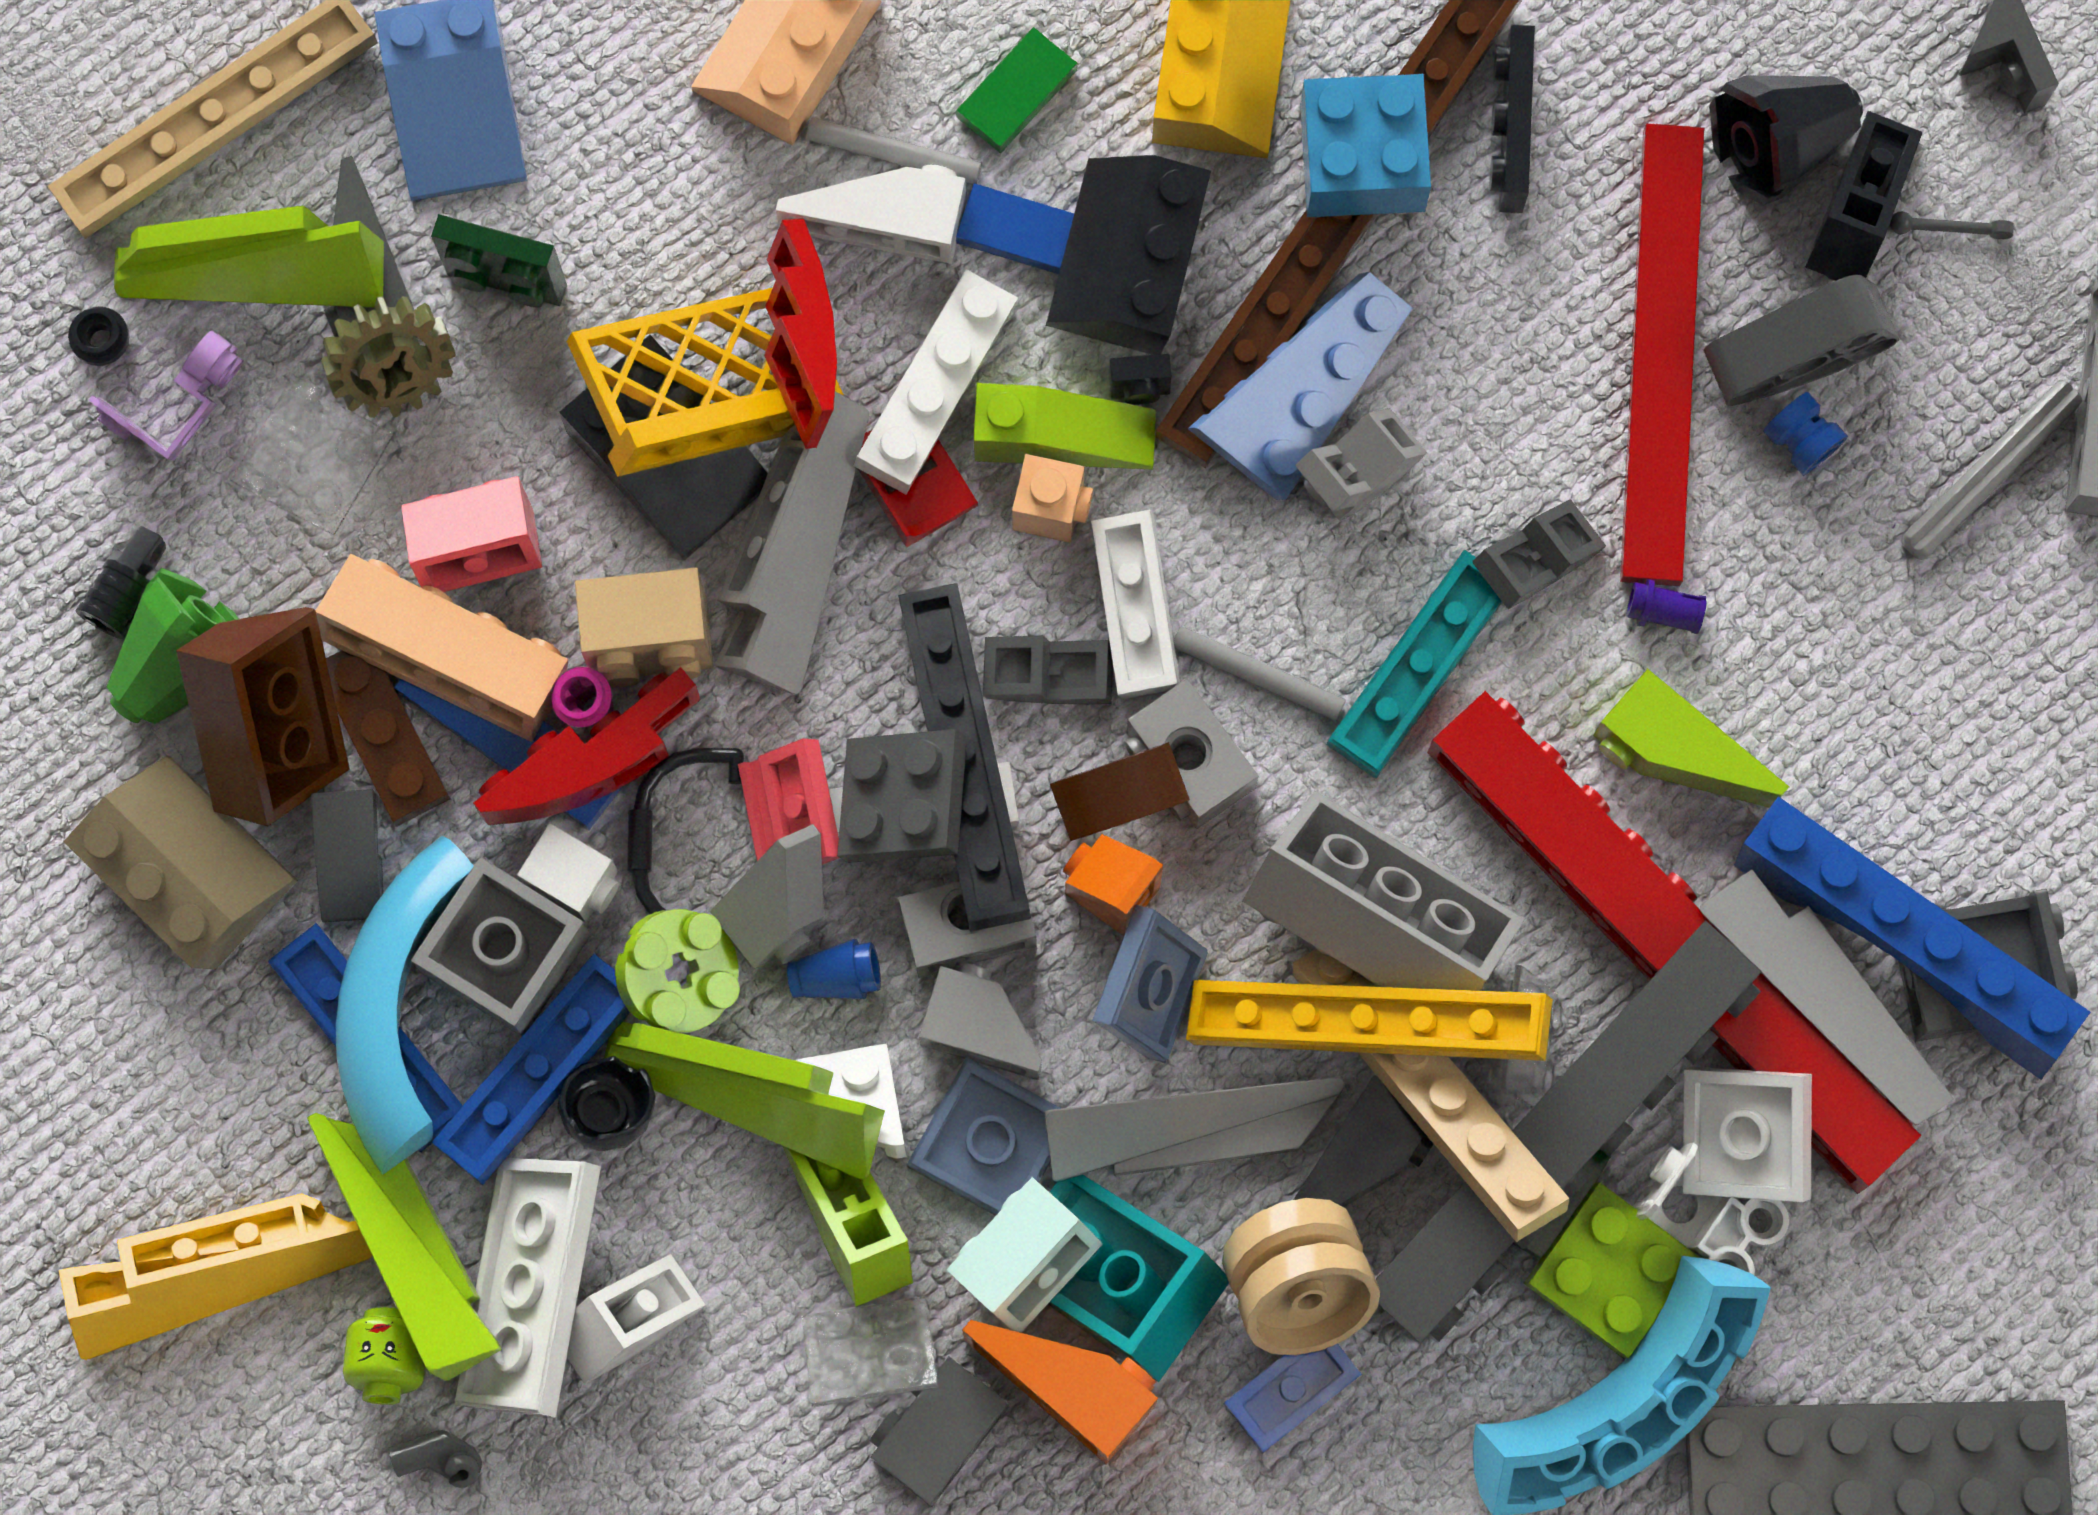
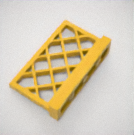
M773 288L574 331L570 334L566 342L614 444V447L608 454V458L617 477L783 437L794 425L773 375L769 373L770 367L766 359L760 369L731 353L738 337L766 351L772 336L746 323L745 320L750 311L765 308ZM710 321L731 332L724 349L693 334L697 324ZM657 332L678 343L679 346L673 360L670 361L641 346L645 335ZM605 344L626 355L627 357L620 373L598 363L591 347ZM687 348L717 364L710 381L679 365ZM634 360L665 375L658 393L627 378ZM724 368L755 383L751 394L740 397L718 386ZM836 379L835 391L844 396ZM672 380L703 395L699 407L687 409L666 398L665 396ZM621 392L649 406L651 409L647 418L626 424L616 403L619 393ZM658 412L664 414L661 416H657Z

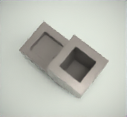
M1391 408L1368 412L1338 442L1333 445L1310 450L1295 466L1303 474L1302 476L1305 479L1304 485L1308 493L1319 504L1328 507L1337 519L1341 521L1357 513L1392 487L1427 452Z

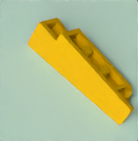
M301 1193L118 1239L117 1244L121 1262L66 1268L59 1270L67 1317L80 1358L87 1360L369 1260L372 1254L356 1220L348 1222L327 1213L321 1201Z

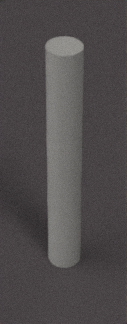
M814 117L811 118L807 130L806 140L916 169H922L925 165L943 166L953 170L957 177L965 178L966 183L977 184L981 173L982 162Z
M1180 626L1175 635L1174 647L1176 650L1334 721H1337L1346 702V699L1184 626Z

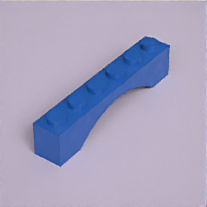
M1779 796L1741 847L1734 864L1737 869L1745 874L1753 869L1765 887L1783 901L1802 908L1809 906L1814 913L1836 922L1894 957L1946 998L1973 1024L1990 1045L2040 1080L2043 1079L2091 1013Z

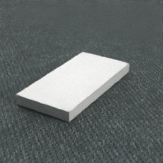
M506 1158L498 1167L475 1289L480 1299L473 1302L472 1308L497 1339L502 1350L459 1375L454 1405L556 1417L601 1166L577 1161Z

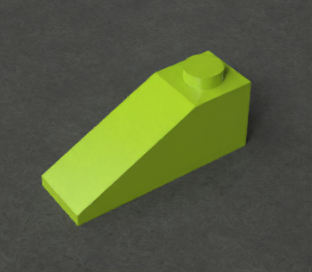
M977 383L974 458L977 462L1023 464L1025 454L1085 467L1153 470L1156 409L1041 386Z
M1648 668L1604 717L1593 735L1601 742L1598 745L1599 750L1609 761L1624 770L1630 766L1643 776L1768 808L1771 807L1778 796L1781 798L1790 787Z
M782 1146L830 1259L855 1306H860L912 1284L913 1277L908 1240L871 1172L865 1179H859Z

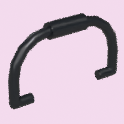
M696 748L674 752L651 768L638 786L634 808L628 811L627 871L632 873L636 896L649 915L666 910L652 893L648 879V873L652 871L653 811L648 810L652 792L665 775L680 766L695 763H729L728 783L742 784L738 764L744 762L742 750L738 748Z

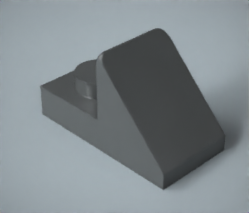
M1992 0L1959 71V75L1962 76L2001 62L2000 75L2004 88L2011 97H2017L2023 112L2026 113L2045 106L2059 83L2022 1Z

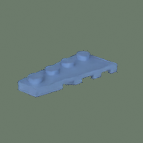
M1371 272L1359 273L1306 321L1307 325L1288 342H1283L1266 357L1268 360L1246 380H1241L1224 395L1225 399L1208 415H1202L1188 430L1275 500H1286L1303 475L1295 465L1310 450L1320 448L1413 308Z

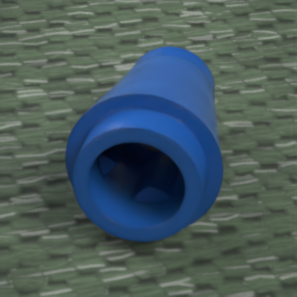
M855 938L787 963L788 984L793 998L805 996L806 998L866 999L868 992L879 991L881 988L879 960L872 942L859 944Z

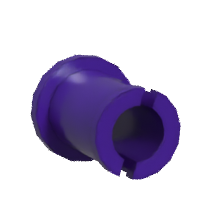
M1647 579L1645 584L1634 582L1628 600L1626 617L1636 619L1637 626L1644 627L1646 622L1698 634L1706 611L1707 597L1655 587V581Z

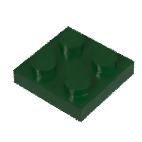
M438 214L431 237L447 276L452 277L453 283L475 292H484L486 287L509 292V298L530 307H542L543 302L561 306L567 283L554 245Z

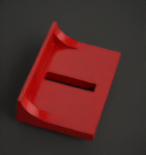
M871 431L865 433L862 447L866 442L868 436L870 435ZM939 439L925 461L926 463L932 459L936 467L917 477L906 495L898 490L888 494L885 489L887 484L858 469L906 548L978 506L976 498Z

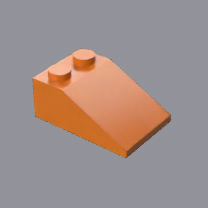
M970 1320L962 1329L964 1340L1105 1464L1111 1460L1156 1406L1158 1397L1151 1392L1156 1381L1128 1357L1120 1365L1109 1355Z

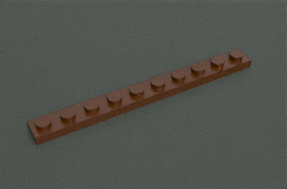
M1449 0L1398 75L1424 74L1428 139L1522 0ZM1307 210L1304 212L1156 429L1155 437L1206 469L1216 451L1188 430V428L1202 415H1208L1225 399L1224 395L1241 380H1246L1268 360L1266 358L1283 342H1288L1298 333L1378 214L1307 217Z

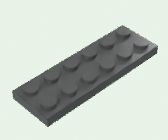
M2065 1400L1713 1406L1686 1435L1690 1515H2073Z

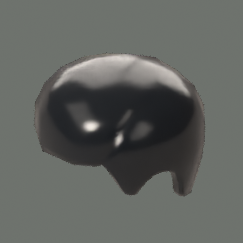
M611 1056L598 1062L592 1061L580 1065L564 1080L557 1108L565 1130L574 1140L594 1150L608 1151L628 1147L647 1130L655 1107L656 1095L650 1076L644 1068L635 1069L622 1062L616 1056Z

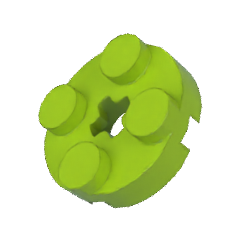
M688 909L661 910L639 920L627 934L631 935V937L625 944L624 952L618 954L615 977L618 992L624 1005L639 1020H645L653 1027L678 1033L700 1030L716 1021L724 1010L732 1006L738 999L740 986L738 982L739 965L736 950L730 937L723 930L718 919L713 915L698 913ZM678 953L681 961H687L689 965V974L686 975V983L682 987L678 980L668 981L665 970L673 966L672 955Z

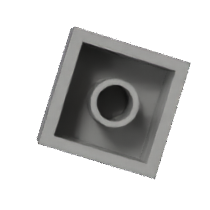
M480 857L411 961L423 975L522 1037L532 1026L591 934L582 920Z

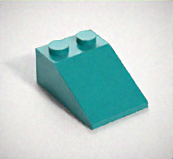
M1082 1174L1063 1181H1057L1049 1193L1072 1212L1103 1245L1048 1305L1123 1359L1128 1357L1153 1379L1159 1382L1229 1285L1226 1273L1205 1251Z

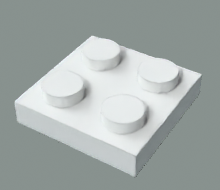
M1696 1067L1684 1069L1683 1146L1695 1143L1698 1145V1149L1683 1172V1194L1792 1202L1810 1200L1812 1074Z

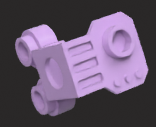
M212 330L197 344L185 361L182 370L173 381L200 400L202 404L168 449L101 398L92 395L89 401L101 413L97 420L126 441L133 433L163 457L175 461L218 405L203 393L212 384L223 389L236 375L244 360L236 355L238 348Z

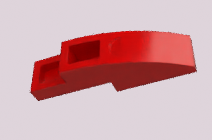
M681 667L670 676L666 672H662L650 679L639 690L637 696L640 700L621 714L618 710H615L597 722L590 731V735L593 738L588 742L584 743L570 726L559 734L555 730L544 734L530 746L527 751L529 758L511 773L507 769L497 772L480 787L479 794L481 797L473 802L475 808L487 825L520 823L553 816L581 807L618 790L642 776L669 756L664 741L658 734L701 700L696 684Z

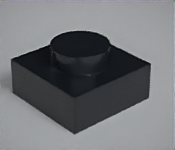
M1169 353L1110 358L1109 385L1111 399L1124 398V402L1127 404L1143 405L1158 401L1160 395L1170 394L1172 375Z

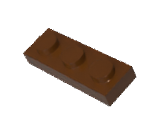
M343 650L327 657L326 661L337 712L394 825L397 827L450 800L387 672Z

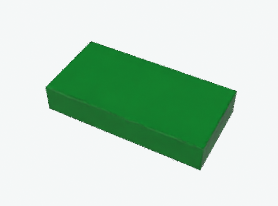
M1033 27L958 107L956 117L1001 154L1077 72L1078 63Z

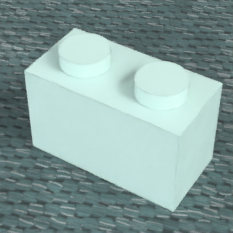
M1031 1177L1020 1190L1014 1192L1006 1199L1001 1211L981 1233L970 1239L962 1247L957 1259L946 1270L1010 1330L1022 1333L1103 1243L1072 1212Z

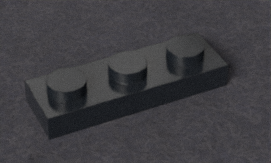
M1511 25L1506 45H1496L1493 77L1495 81H1504L1503 101L1494 100L1491 134L1492 136H1502L1501 156H1492L1489 191L1500 192L1499 212L1523 213L1529 194L1535 26Z

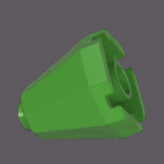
M161 568L146 585L106 686L113 695L110 699L113 708L133 723L145 720L156 724L187 706L188 700L176 650L218 623L239 619L221 601L213 608L201 600L207 591L195 581L164 568Z

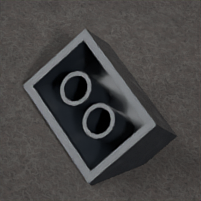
M1156 155L1088 158L1045 326L1151 355L1161 354L1171 335L1211 170Z

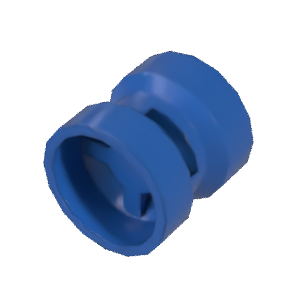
M1809 392L1803 393L1787 405L1763 430L1775 445L1788 446L1787 450L1791 453V463L1802 476L1817 468L1848 438V435L1837 423L1827 422L1824 418L1819 417L1821 405Z

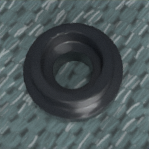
M92 307L82 311L72 321L68 333L69 344L75 355L81 361L94 366H104L118 360L126 351L130 338L128 326L122 316L107 307ZM100 330L110 332L109 340L104 345H91V338L94 333Z

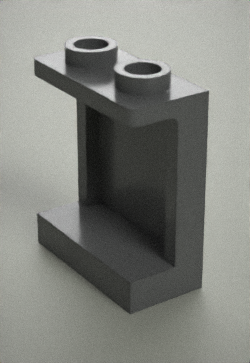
M2047 889L2034 890L2025 897L1944 910L2071 999L2077 998L2078 986L2076 975L2072 965L2063 962L2059 940L2064 937L2062 913L2057 903L2050 904ZM1898 961L1915 1042L1978 1032L1973 1024L1946 998Z

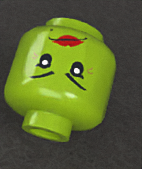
M379 1307L368 1309L364 1312V1318L354 1321L347 1329L343 1364L344 1380L351 1387L363 1391L362 1400L368 1403L378 1405L398 1404L401 1394L415 1391L424 1382L425 1365L397 1308Z

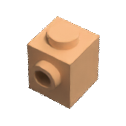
M1025 454L1012 508L1013 530L1071 543L1075 523L1081 522L1086 524L1092 501L1093 488L1084 486L1085 466Z

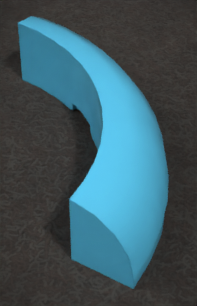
M441 836L419 853L395 877L374 905L358 933L346 963L339 991L336 1016V1056L341 1086L355 1129L364 1148L382 1175L433 1140L432 1120L420 1103L405 1069L401 1056L398 1028L407 976L412 966L411 959L473 868V864L450 839Z
M1681 1256L1675 1281L1654 1324L1631 1356L1626 1358L1607 1377L1583 1394L1544 1413L1503 1423L1475 1424L1473 1441L1474 1474L1479 1495L1492 1515L1526 1514L1566 1505L1565 1498L1583 1493L1599 1485L1606 1489L1612 1488L1644 1470L1671 1450L1716 1404L1719 1394L1715 1390L1731 1369L1737 1356L1741 1359L1746 1357L1763 1318L1771 1287L1753 1274L1732 1265L1706 1258Z

